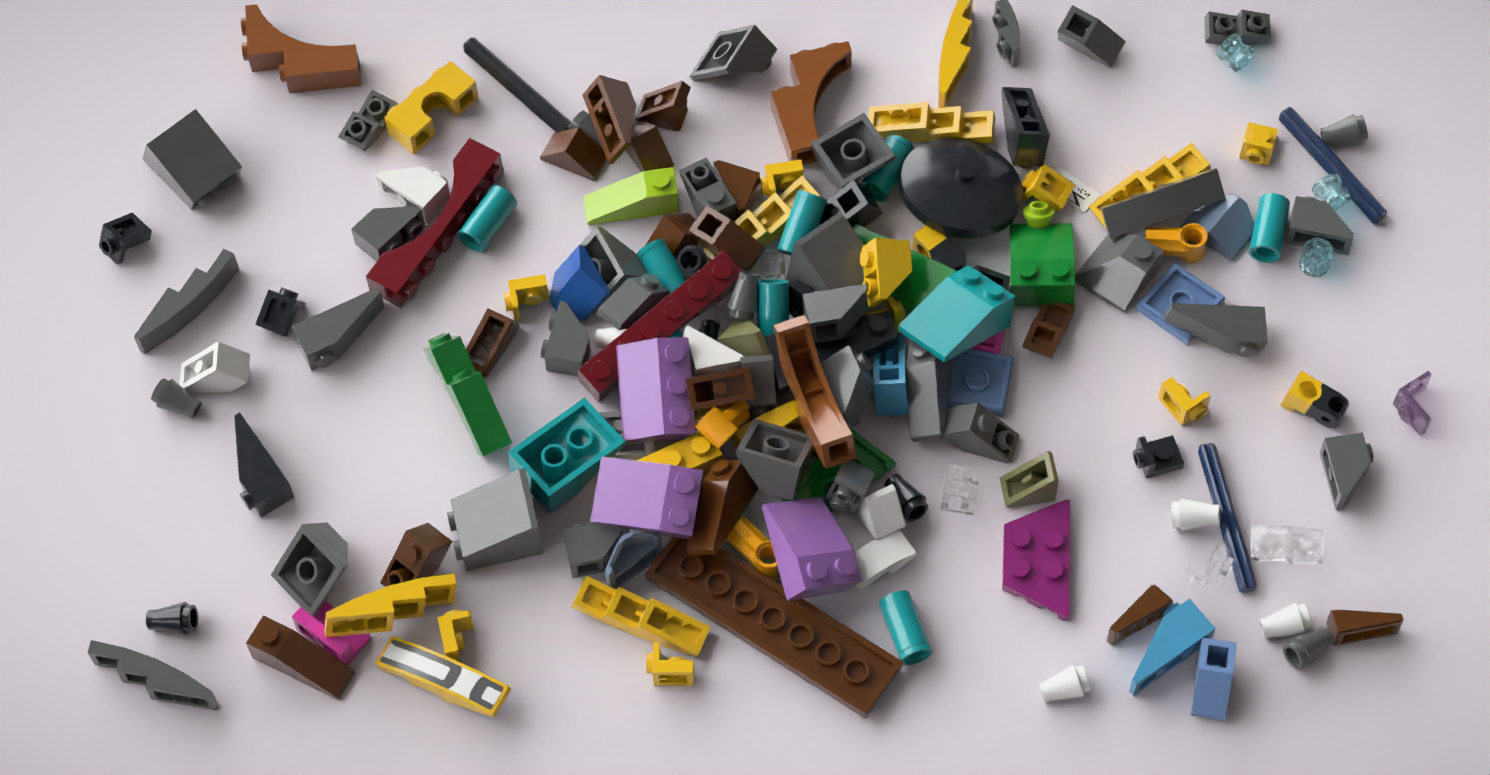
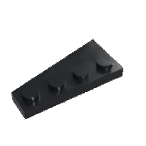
M888 310L862 316L843 339L814 344L819 360L823 362L848 345L858 354L863 352L868 357L897 344L898 335L891 312ZM775 334L765 336V341L770 354L773 355L774 376L779 394L783 395L790 391V387L782 374Z

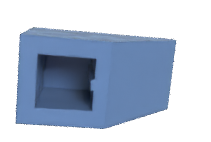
M1202 638L1197 655L1191 707L1192 716L1225 720L1234 672L1237 643Z

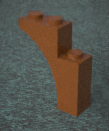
M257 4L245 5L246 18H241L242 35L246 36L247 42L242 43V55L244 61L249 60L252 72L279 69L280 80L287 83L289 93L361 86L360 59L356 44L326 46L299 41L276 29L264 17Z
M848 41L830 43L825 47L801 50L796 54L790 55V73L795 86H784L778 90L771 91V110L789 161L801 159L802 165L817 162L811 145L813 141L819 139L814 122L816 108L827 87L840 74L851 68L852 50Z
M805 315L775 324L774 330L782 374L795 396L800 423L825 469L856 459L853 435L831 392L817 354L809 322Z

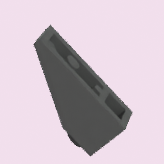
M378 287L291 326L295 340L311 371L327 367L334 360L340 358L383 310L385 306Z
M1172 303L1163 314L1164 321L1227 353H1238L1241 357L1257 355L1268 343L1265 307Z
M910 341L906 361V380L911 439L913 442L943 438L954 357L943 362L914 341Z

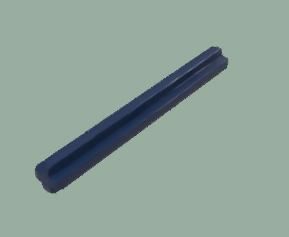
M1292 107L1282 110L1278 119L1372 223L1377 224L1386 217L1387 210Z
M1214 443L1202 444L1199 446L1198 455L1213 505H1220L1221 517L1219 526L1240 593L1253 592L1256 590L1257 582L1216 445Z

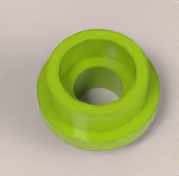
M1034 201L1023 209V216L1029 226L1036 228L1046 227L1051 224V219L1054 217V208L1044 201Z

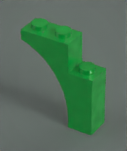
M442 333L429 339L430 346L423 348L425 355L447 389L478 455L485 456L511 444L510 436L481 372L475 370L461 337L451 336L450 333Z

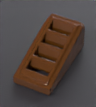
M487 308L466 348L470 359L475 355L486 360L483 366L472 361L475 370L481 372L485 378L488 377L520 327L514 320ZM497 325L503 328L501 333L492 330L493 326ZM487 335L496 338L497 341L494 344L485 340ZM480 345L491 349L490 354L488 355L478 350Z
M1155 584L1151 585L1110 627L1107 642L1110 645H1114L1164 617V611L1173 604V600Z
M1331 610L1326 623L1334 636L1333 645L1338 646L1396 635L1404 619L1402 614Z

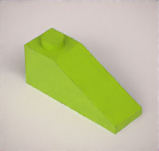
M674 167L642 171L583 196L587 225L679 213Z

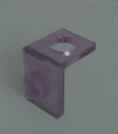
M1429 371L1398 389L1393 402L1400 418L1405 423L1410 424L1420 436L1426 433L1431 417L1413 396L1426 389L1432 375Z

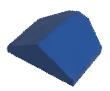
M578 245L554 272L549 300L556 312L559 302H566L577 319L587 321L611 292L584 245Z

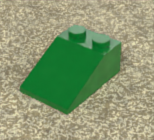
M1051 223L1041 228L1032 227L1028 224H1010V293L1016 296L1014 306H1042V304L1052 306L1051 304L1060 303L1074 306L1075 263L1072 223Z

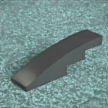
M1214 168L1157 186L1156 189L1128 197L1129 199L1100 207L1108 236L1111 239L1202 208L1226 197L1218 169Z
M223 249L207 273L196 268L179 292L169 287L134 335L140 352L146 354L173 337L210 305L239 270L234 253Z
M91 640L87 653L94 665L117 668L116 670L124 683L146 686L145 688L152 700L217 710L218 702L213 692L186 673L156 658L131 649Z

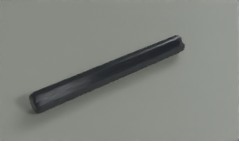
M471 37L463 44L464 52L555 132L569 130L571 121L476 38Z

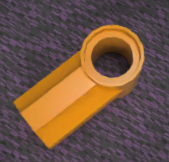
M1191 223L1183 226V228L1146 227L1145 239L1164 251L1163 256L1180 257L1188 263H1197L1205 256L1208 235L1206 229L1200 224ZM1193 241V242H1196V243H1198V244H1197V245H1190V244H1188L1187 242Z
M746 401L720 405L718 408L714 406L695 427L719 450L738 431V428L751 417L748 410L749 405Z
M746 517L739 519L726 538V541L756 570L772 580L779 578L780 573L777 562L765 564L761 561L766 557L776 559L771 541Z

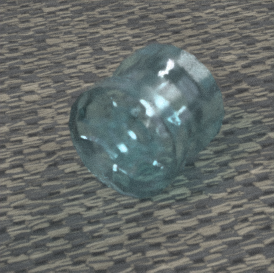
M1234 33L1221 44L1216 55L1221 61L1226 60L1234 72H1238L1252 59L1255 48L1251 45H1245L1242 42V37Z
M1329 174L1318 180L1312 187L1313 194L1320 198L1321 201L1328 202L1334 210L1344 206L1351 198L1349 190L1342 187V179L1338 174Z
M1312 238L1304 244L1299 260V267L1303 273L1311 277H1321L1329 271L1334 256V248L1331 243L1322 238ZM1311 257L1318 259V262L1312 260Z

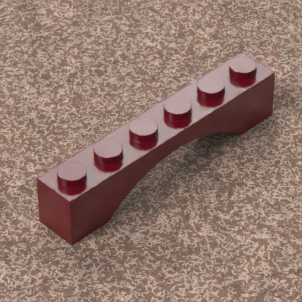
M471 138L467 140L453 159V187L442 213L416 239L381 255L366 275L369 291L378 287L381 291L382 299L399 308H402L407 299L411 300L415 296L418 284L424 276H429L432 273L438 257L442 252L445 253L449 250L455 234L463 227L492 184L498 183L501 179L504 168L499 152Z
M723 250L578 369V380L596 401L600 402L619 386L617 345L654 338H670L693 319L717 305L732 293L738 280L739 272L742 270Z

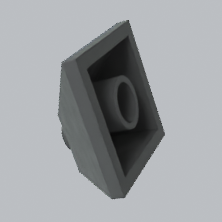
M756 25L721 31L717 33L689 77L692 80L762 73L772 64L771 59L778 49Z
M865 113L811 143L818 165L831 184L840 189L852 180L857 182L896 159Z
M596 226L580 244L584 245L611 292L607 299L628 278L648 274L637 254L600 226Z
M1123 234L1111 239L1107 235L1075 274V282L1125 313L1160 270L1164 251L1138 234Z
M754 419L736 450V456L761 492L771 494L777 499L793 501L801 486L813 445L805 433Z
M328 522L302 524L271 573V576L301 608L313 617H316L348 567V543Z

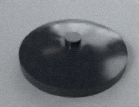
M939 138L919 145L906 157L899 176L900 195L908 210L919 221L933 230L958 238H983L1001 232L1016 218L1023 198V187L1020 177L1011 163L994 149L979 142L963 138Z

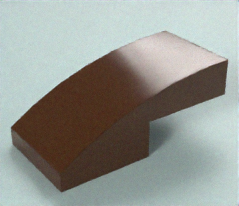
M1067 303L1051 304L1052 306L1042 304L1037 317L1034 318L1022 348L1052 359L1075 313L1076 307Z

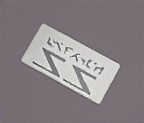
M1059 166L1055 167L1054 170L1075 184L1067 202L1082 212H1086L1089 208L1088 206L1095 202L1100 194Z

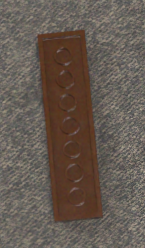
M672 537L645 572V579L865 719L902 669L903 661L806 600L796 599L787 601L782 585L723 548H720L716 555H689L687 552L689 538Z

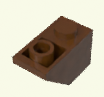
M706 205L689 229V232L702 246L717 255L724 250L743 271L750 272L766 249L763 244L731 219Z
M430 523L406 530L380 583L387 587L418 578L431 577L440 567L452 541Z

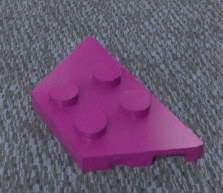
M1065 499L1004 524L1002 590L1015 597L1024 598L1027 603L1037 608L1042 606L1056 613L1058 619L1062 621H1068L1070 500Z

